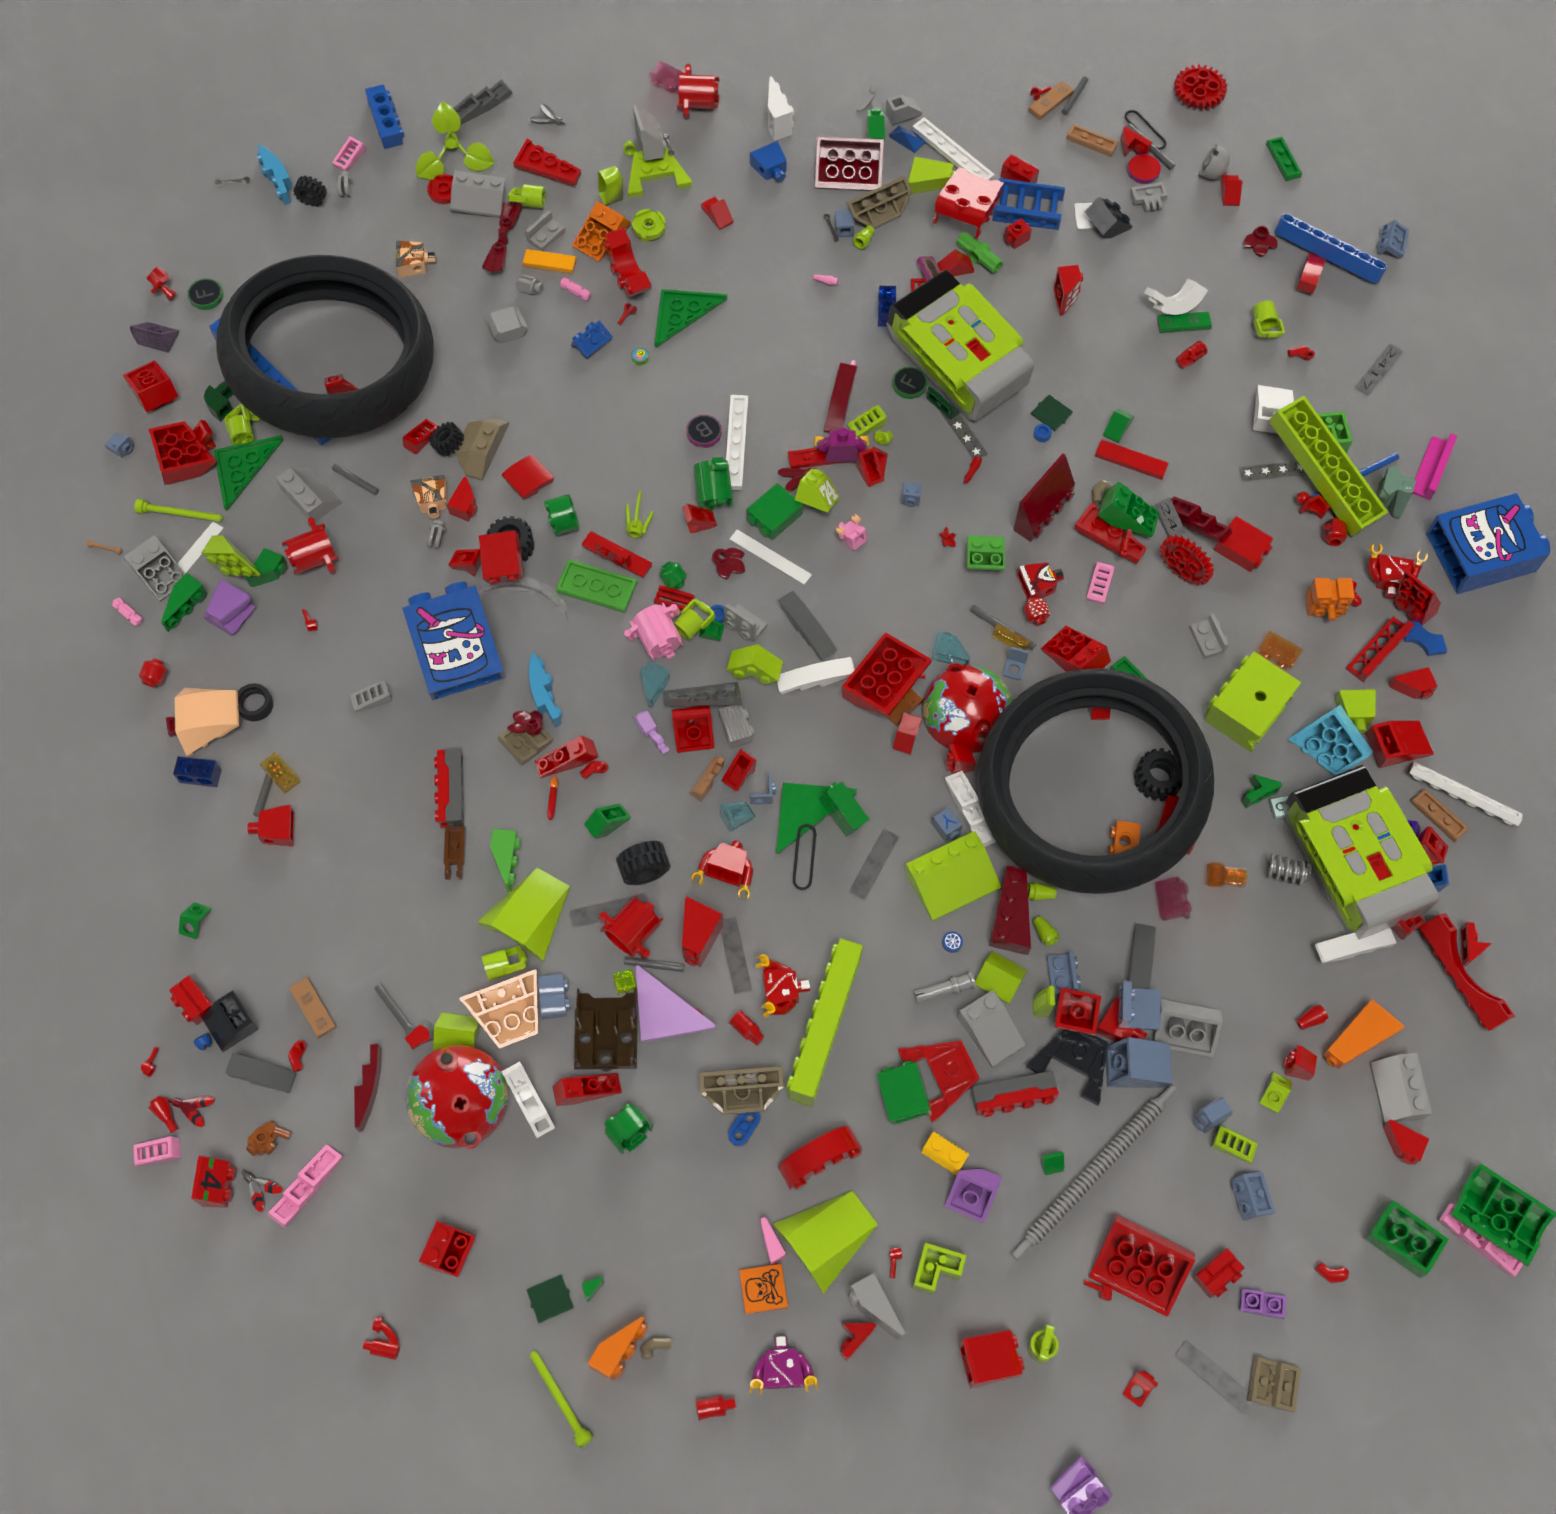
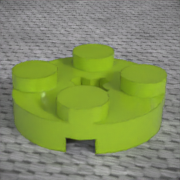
M643 209L635 214L632 221V230L643 242L657 239L665 234L666 221L661 212Z

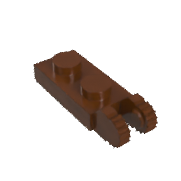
M445 826L444 865L446 880L451 878V865H457V878L463 879L465 826Z

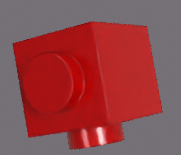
M1021 218L1005 228L1004 240L1013 249H1016L1030 240L1032 229Z

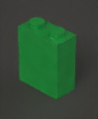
M776 483L746 509V519L752 526L755 525L764 537L773 540L803 514V504L796 501L788 491Z
M843 781L839 784L833 782L822 791L823 796L819 800L846 837L870 820Z
M907 1061L902 1063L901 1067L895 1069L893 1067L884 1068L881 1070L882 1073L877 1074L889 1121L893 1125L932 1114L921 1071L916 1062Z

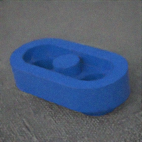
M759 1112L739 1114L728 1132V1138L732 1145L740 1147L748 1142L760 1123ZM748 1116H752L754 1120L752 1122H748L746 1118ZM737 1133H741L743 1137L741 1139H736L735 1135Z

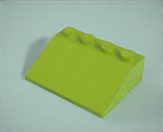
M976 831L906 863L904 872L932 922L1002 888L987 851Z

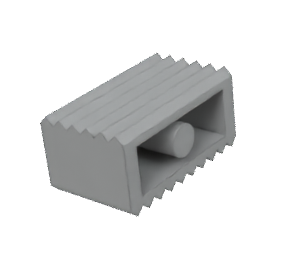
M742 705L720 708L719 716L730 748L753 742L755 731L753 725H749L747 719H749L747 709L742 708Z

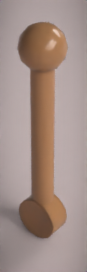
M93 540L86 542L89 548L98 547L113 551L118 555L122 553V549L119 547L104 546L94 543Z

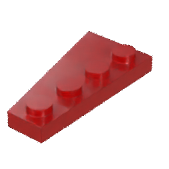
M528 138L513 162L516 168L572 186L576 185L581 176L579 168L565 160L558 159L557 155L546 152L540 145H534Z
M1092 502L1077 521L1074 529L1120 555L1125 532L1121 528L1111 526L1099 517L1097 505ZM1131 535V542L1125 558L1137 564L1147 548Z

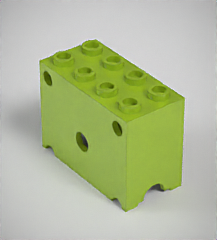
M1255 651L1250 657L1248 655L1245 656L1240 664L1241 666L1238 669L1236 668L1230 676L1228 683L1225 682L1220 689V693L1213 697L1205 711L1207 716L1204 720L1250 752L1254 749L1253 743L1258 744L1285 709L1287 701L1292 700L1294 692L1302 683Z

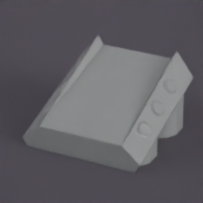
M512 306L489 313L486 316L493 339L498 343L520 339L527 333L528 327L519 307Z

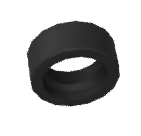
M256 683L247 684L237 691L239 714L245 720L252 722L260 721L271 713L273 699L267 688L263 685ZM252 694L264 696L265 702L259 709L255 711L244 709L243 702L248 696Z

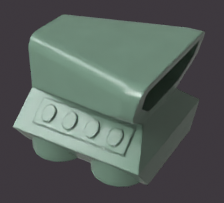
M1398 466L1387 468L1376 493L1385 508L1389 507L1391 515L1396 519L1401 517L1416 483L1414 478L1402 475Z

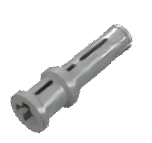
M969 971L966 975L951 977L950 981L915 990L914 996L918 1004L952 992L959 994L960 991L965 989H975L976 984L972 972Z

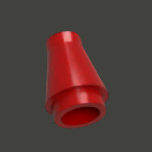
M1320 1004L1314 1005L1298 1018L1296 1022L1303 1031L1306 1028L1325 1023L1328 1015Z

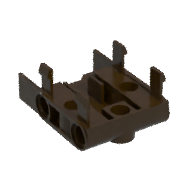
M634 988V993H626L622 998H593L589 993H580V990L577 989L574 1070L600 1069L608 1072L612 1069H637L638 1017L636 988ZM629 1036L632 1038L629 1043L621 1042L623 1037ZM584 1037L591 1038L587 1044H582L580 1041ZM605 1056L611 1058L610 1062L607 1064H602L600 1062V1060Z

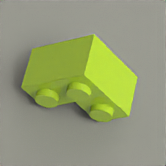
M755 644L732 650L727 671L738 679L754 676L760 683L767 685L779 681L783 661L760 645Z
M925 1243L912 1289L933 1295L939 1274L959 1280L962 1276L967 1255Z

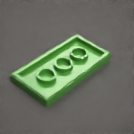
M568 559L555 590L556 593L625 613L638 581L634 578Z

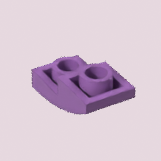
M1242 1289L1241 1311L1260 1316L1285 1319L1286 1296Z

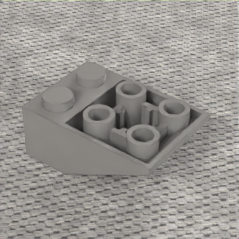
M155 535L124 556L126 563L159 601L168 596L174 584L185 575V572Z

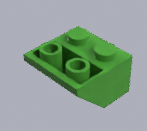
M968 535L966 544L967 569L1004 571L1005 537Z

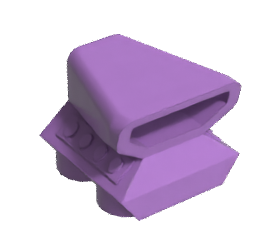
M221 580L216 587L204 618L213 626L229 635H233L241 630L243 621L253 615V609L256 606L250 603L251 598L247 593Z
M1083 1456L1051 1486L1052 1491L1067 1514H1093L1094 1510L1106 1505L1113 1496L1111 1491L1098 1479L1094 1467Z

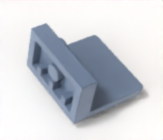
M1123 981L1119 987V1027L1158 1031L1160 1029L1161 991L1132 988V981Z

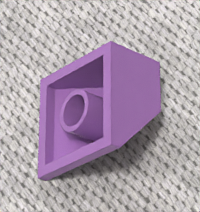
M984 1169L959 1171L945 1207L984 1223L1002 1177Z

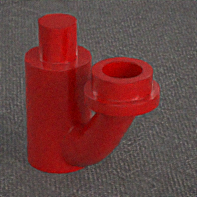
M375 1317L372 1330L376 1331V1333L382 1331L388 1338V1342L374 1339L373 1342L365 1340L363 1349L370 1351L371 1355L396 1360L400 1351L398 1338L394 1331L384 1322V1317Z

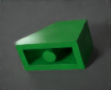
M879 108L867 110L866 130L868 139H883L885 141L884 111Z
M263 548L254 563V566L260 572V576H246L245 578L250 587L278 580L287 568L284 556Z
M619 803L596 808L584 825L596 839L608 836L629 821L631 816Z

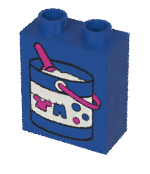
M1517 493L1439 514L1426 532L1456 594L1537 572L1550 554L1549 540L1545 535L1538 533L1533 523L1534 514L1531 507L1527 504L1523 505Z
M466 582L453 583L445 587V595L431 598L430 593H420L408 599L409 606L402 607L432 701L505 678L476 585L468 588Z

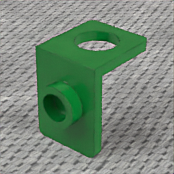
M196 902L192 903L180 914L179 934L197 939L199 922L211 912V908ZM184 924H191L194 931L188 932L185 929Z

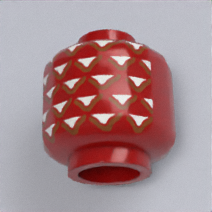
M1036 596L1026 601L1024 612L1028 622L1036 623V625L1046 623V619L1050 616L1046 600Z

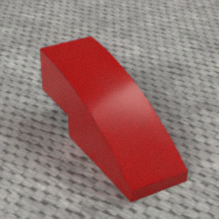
M1309 253L1297 289L1311 294L1314 293L1326 259Z

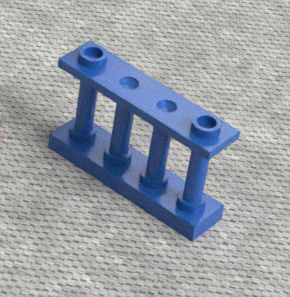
M999 178V181L1003 182L1004 185L1000 205H995L992 221L1012 224L1022 218L1031 227L1059 230L1062 214L1056 212L1058 201H1063L1065 187ZM1008 194L1018 195L1017 207L1006 206ZM1025 196L1035 197L1033 210L1023 209ZM1041 198L1051 200L1050 212L1040 211Z

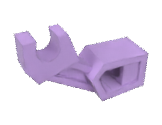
M643 710L633 716L640 731L646 737H650L661 754L670 750L664 744V739L656 733L657 726L647 710Z

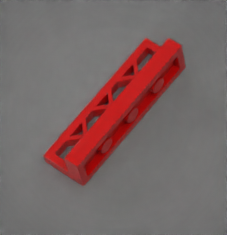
M1393 616L1350 662L1346 670L1364 683L1409 634L1415 624L1409 620L1403 624ZM1392 623L1400 628L1397 633H1390L1389 626ZM1387 637L1388 643L1385 646H1378V638ZM1375 650L1376 656L1373 659H1367L1366 651ZM1355 663H1364V669L1361 673L1353 668Z

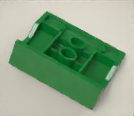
M1479 1164L1471 1170L1463 1184L1451 1216L1524 1265L1529 1266L1540 1246V1238L1547 1225L1555 1218L1556 1212L1483 1164Z

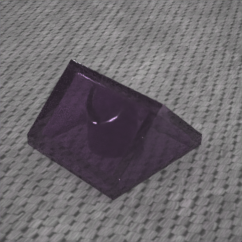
M151 322L130 326V331L138 345L167 353L170 352L179 335V330Z

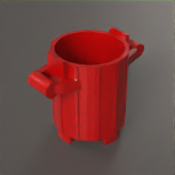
M690 64L685 65V73L678 72L679 104H677V110H683V117L685 119L690 117L689 108L714 109L718 108V104L715 103H719L717 83L720 81L719 77L691 75L692 69Z
M310 517L307 522L309 527L312 528L311 531L281 543L283 547L287 545L289 548L284 550L285 554L289 558L291 567H297L293 571L294 574H300L326 563L328 572L334 574L336 569L332 563L338 562L339 558L335 556L324 530V523L316 526L315 519Z
M635 895L613 919L606 912H601L598 919L605 925L600 931H604L608 939L621 951L631 956V959L636 953L642 959H647L650 952L642 944L658 928L663 918L659 920L653 911L655 907L649 901L642 903L636 899L638 895Z

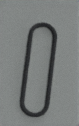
M1129 110L1125 113L1126 121L1128 123H1131L1139 132H1141L1127 118L1128 113H1136L1164 142V145L1162 147L1157 148L1161 150L1166 147V140L1151 126V124L1138 111Z
M810 824L801 825L797 832L793 884L799 890L808 889L812 883L817 833L815 827ZM810 827L814 832L809 883L805 887H799L796 884V870L800 832L802 828Z

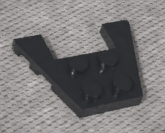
M1064 1029L1036 1057L1028 1062L1026 1068L1037 1074L1043 1073L1052 1058L1090 1078L1081 1097L1098 1106L1101 1102L1108 1042L1096 1035Z

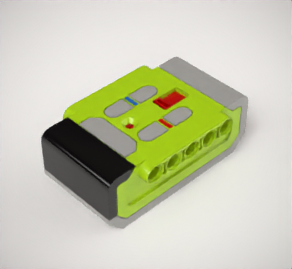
M943 270L890 306L886 325L892 339L966 419L977 421L1029 384L1034 370V363L1021 348L1023 346L1022 337L972 284L968 283L962 286L948 270Z
M1357 766L1296 790L1289 795L1283 804L1285 822L1307 862L1312 864V871L1347 934L1355 933L1358 940L1394 927L1400 920L1406 921L1427 913L1439 901V894L1427 874L1433 870L1428 855L1387 787L1378 789L1365 766Z

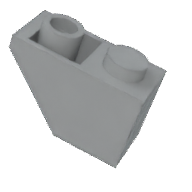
M902 94L889 98L886 101V115L892 125L922 115V111L916 101Z

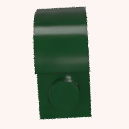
M226 381L221 382L215 389L209 385L204 393V400L210 413L220 422L233 410L228 399L234 394Z

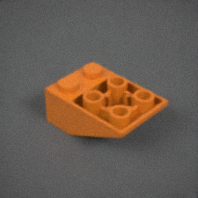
M597 201L572 246L600 262L608 253L603 245L605 234L623 227L626 231L631 222L623 215Z
M641 1316L599 1343L587 1363L588 1366L612 1382L615 1378L619 1379L625 1370V1367H623L624 1362L627 1358L630 1360L636 1351L635 1344L637 1340H642L648 1330L645 1318Z

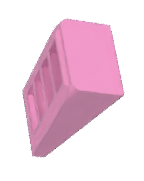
M349 136L332 164L347 172L365 152V145ZM340 161H343V162H345L346 164H345V165H342V164L339 163V162H340Z
M1097 562L1086 597L1087 600L1104 604L1114 572V566ZM1096 577L1105 579V580H1107V581H1103V580H1100V579H1096ZM1092 591L1103 593V595L1094 594Z
M170 1136L133 1145L134 1166L171 1161L181 1157L180 1140L176 1137ZM143 1148L146 1151V1159H143Z
M766 1217L761 1218L763 1237L771 1265H774L783 1260L786 1253Z

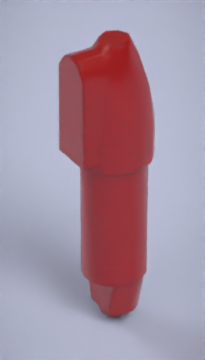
M975 456L972 460L971 467L964 477L965 484L972 479L975 472L979 469L982 463L981 457Z
M1131 529L1127 530L1122 539L1120 550L1122 558H1125L1131 542Z

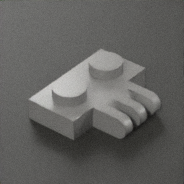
M1163 182L1131 187L1130 190L1134 204H1143L1145 211H1150V206L1152 210H1156V204L1158 209H1162L1163 203L1161 200H1167L1168 197Z

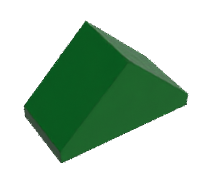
M1120 408L1115 410L1103 436L1119 443L1135 416Z

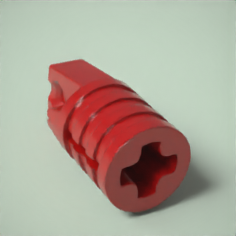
M1197 341L1184 350L1176 358L1178 366L1184 368L1208 353L1206 345L1202 341Z
M742 1010L737 1012L730 1020L729 1024L746 1040L749 1039L756 1046L763 1041L764 1036L759 1031L760 1028Z
M723 1395L700 1401L696 1400L699 1421L710 1417L726 1416V1410L736 1408L735 1398L723 1400Z

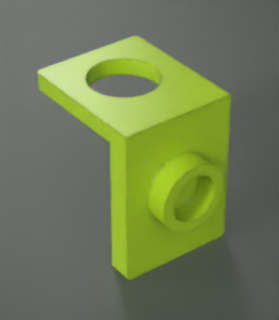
M1273 1072L1271 1082L1261 1098L1260 1104L1279 1113L1291 1091L1292 1081Z

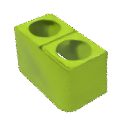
M616 165L598 171V192H601L599 195L605 205L623 200V177Z

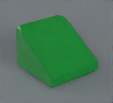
M713 620L705 629H700L699 637L721 641L724 624Z
M1062 1151L1044 1155L1040 1160L1044 1175L1064 1171V1153Z
M602 1277L581 1284L587 1302L604 1285Z

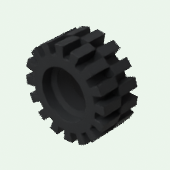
M304 175L298 178L293 194L297 199H301V203L305 202L307 206L310 204L311 207H314V205L318 207L322 205L327 189H325L326 187L322 185L321 181L318 182L316 178L312 179V176L307 178Z
M453 422L442 423V426H437V430H433V434L430 435V445L439 455L449 456L450 452L452 454L455 453L454 450L458 451L460 449L458 446L463 444L461 441H464V434Z

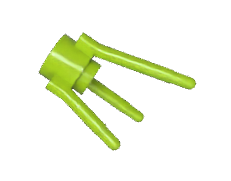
M641 490L638 491L635 515L631 522L629 504H626L627 526L625 532L633 538H640L646 534V529L654 514V511L650 512L644 526L642 521L638 520Z

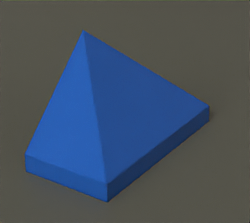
M900 125L889 134L891 139L913 153H916L925 144L924 140Z

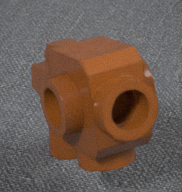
M273 1121L266 1122L247 1138L246 1150L252 1156L257 1154L263 1156L265 1153L270 1155L276 1148L274 1139L279 1136L289 1140L292 1132L276 1127V1123H273Z

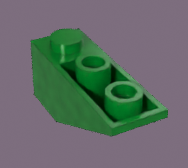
M188 573L175 583L161 620L167 632L176 627L179 621L185 615H188L192 608L208 594L203 584Z

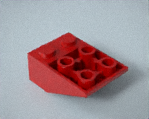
M1408 570L1404 571L1394 604L1399 610L1404 611L1410 616L1414 622L1418 621L1421 625H1424L1437 614L1441 603L1434 591Z
M1065 626L1041 648L1065 672L1078 669H1103L1111 662L1106 645L1068 626Z
M1387 721L1372 725L1366 733L1379 768L1434 755L1420 721Z

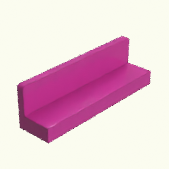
M1451 433L1446 441L1434 436L1431 438L1416 475V483L1412 494L1431 500L1436 492L1457 435Z

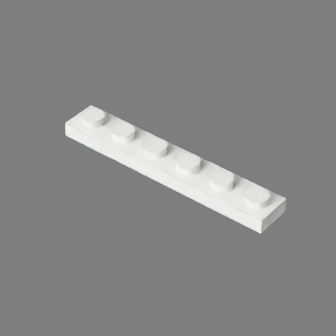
M925 117L912 126L913 132L957 168L966 169L970 174L991 181L994 179V173Z
M731 395L726 460L729 463L732 490H742L748 411V396Z
M1415 761L1410 767V774L1416 780H1424L1437 790L1443 789L1451 797L1461 798L1472 807L1478 806L1484 809V812L1490 816L1496 815L1509 825L1515 824L1519 826L1522 821V813Z

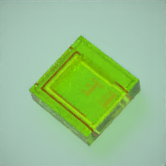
M632 969L612 974L618 995L634 991V988L637 990Z

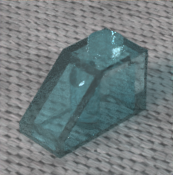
M938 632L932 660L947 664L959 663L961 665H969L970 656L957 636H953L948 632Z
M649 661L647 666L642 667L639 675L648 707L652 708L670 680V671Z

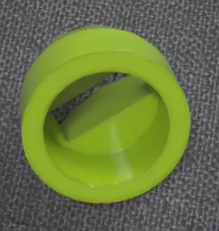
M631 140L626 141L623 145L624 153L632 156L637 151L636 144Z

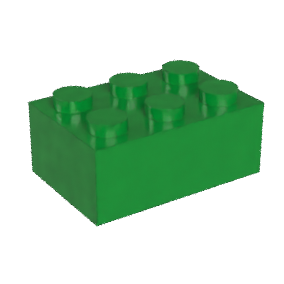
M1394 1200L1385 1205L1365 1237V1240L1419 1278L1429 1274L1449 1241L1447 1237Z

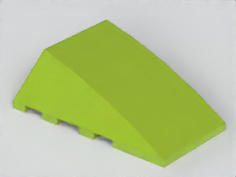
M536 868L479 919L477 923L493 933L496 930L524 946L527 953L544 962L570 886L543 870Z
M853 1191L772 1224L811 1273V1278L823 1294L878 1226L877 1222Z

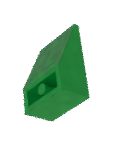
M1118 481L1105 492L1098 516L1111 526L1124 530L1131 529L1132 532L1152 537L1155 532L1159 512Z

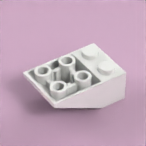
M771 76L768 94V131L773 140L776 141L792 135L794 110L787 103L785 94L781 93L778 82H775Z
M1257 385L1253 430L1278 434L1268 420L1278 410L1294 401L1293 390Z

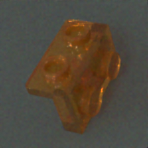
M1269 631L1258 651L1261 652L1260 655L1265 659L1270 660L1272 658L1278 661L1277 665L1286 670L1287 668L1292 669L1303 649Z

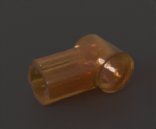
M1218 862L1207 864L1208 886L1221 887L1231 885L1245 887L1247 880L1246 869L1225 867L1224 864Z

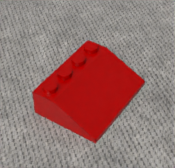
M885 632L842 685V696L857 707L889 716L930 665L932 659Z
M1116 1214L1089 1274V1278L1168 1317L1195 1262V1253Z

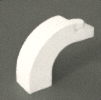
M1187 279L1182 289L1174 296L1165 297L1147 287L1144 294L1148 295V300L1154 303L1153 308L1166 314L1179 315L1196 307L1208 290L1197 282Z
M521 1062L501 1071L536 1138L553 1130L555 1126Z

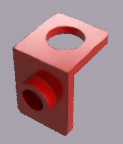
M1138 1371L1134 1374L1122 1394L1132 1403L1141 1407L1152 1389L1158 1386V1383L1154 1381L1155 1378L1148 1372ZM1134 1385L1140 1386L1143 1390V1396L1139 1399L1131 1395V1388Z

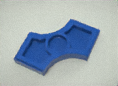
M1411 621L1415 625L1404 638V642L1419 645L1426 652L1427 656L1446 654L1447 648L1443 635L1430 633L1418 621Z

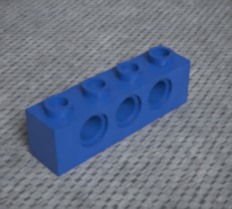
M384 84L365 89L383 148L387 149L403 145L402 137L405 136L402 127H398L400 121L398 115H394L396 109L394 103H390L392 100L390 91H386Z

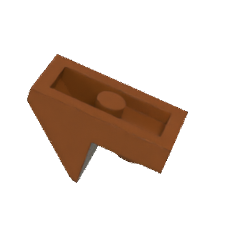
M910 689L892 713L885 717L895 726H898L901 723L903 714H911L922 703L923 699Z

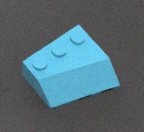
M1341 705L1288 738L1290 742L1298 745L1303 752L1311 755L1320 765L1336 777L1373 753Z

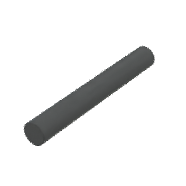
M1087 77L1081 79L1062 110L1064 115L1068 114L1088 82Z
M337 464L332 466L333 471L370 493L378 494V488Z
M269 768L253 813L256 817H259V812L263 811L273 780L272 777H274V775L271 776L272 771Z
M625 957L624 965H639L640 967L684 972L685 964L640 958L631 959L630 957Z

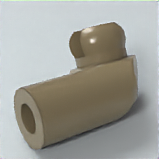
M1100 480L1092 489L1093 503L1096 505L1102 503L1101 493L1110 489L1111 485L1106 480Z
M652 1338L641 1346V1357L643 1359H651L653 1357V1350L670 1349L671 1338Z

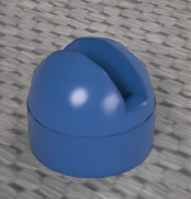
M205 1033L196 1038L193 1043L199 1050L205 1051L204 1045L210 1048L212 1040L209 1034Z

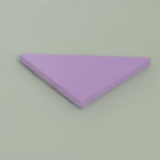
M639 965L636 966L642 1042L717 1029V1026Z

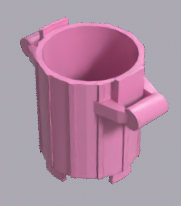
M664 602L662 605L647 607L636 614L632 620L633 622L629 621L632 627L626 630L624 635L629 641L640 637L653 661H656L655 658H662L664 656L670 659L675 656L674 651L680 645L683 646L682 638L671 620L680 614V610L676 604L666 607Z

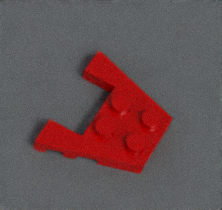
M962 1041L898 1049L903 1062L913 1061V1063H917L926 1059L943 1096L930 1102L932 1114H929L932 1123L936 1122L980 1079Z

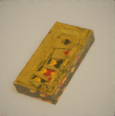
M998 623L994 628L993 638L1010 647L1028 650L1030 640Z
M276 752L260 763L261 768L284 793H287L300 783V779Z

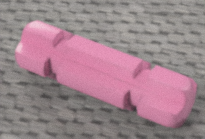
M565 277L560 281L562 288L568 289L569 292L578 297L581 296V299L587 301L591 297L590 291L583 290V287L573 281L570 282Z
M121 598L113 600L112 606L134 626L142 623V617L136 614Z

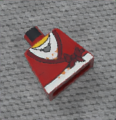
M1047 562L1021 565L1017 572L1018 580L1027 600L1036 596L1044 598L1053 594L1057 587V581L1064 579L1062 570L1052 571Z

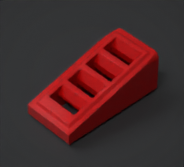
M425 419L402 437L403 447L417 454L429 442V439H431L430 435L433 434L432 431L437 430L436 427L438 425Z

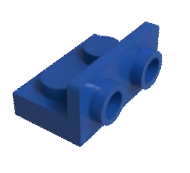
M600 320L595 324L591 322L585 327L586 331L583 334L579 332L572 338L574 340L571 343L572 348L576 346L585 359L613 337Z

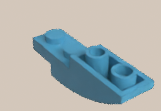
M258 145L259 153L256 154L259 163H263L261 166L263 175L268 176L269 182L273 181L274 187L278 186L275 190L278 198H282L284 205L290 204L287 190H291L293 187L285 167L271 151L262 145Z
M532 653L529 661V682L536 708L541 714L547 712L554 727L561 725L560 717L563 715L558 706L555 707L553 704L554 698L550 692L552 691V677L549 672L545 673L543 669L545 665L541 657L537 658L536 654Z

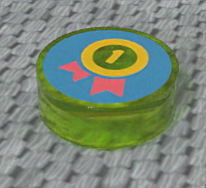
M642 347L635 348L631 353L632 362L636 365L646 364L649 360L648 351Z

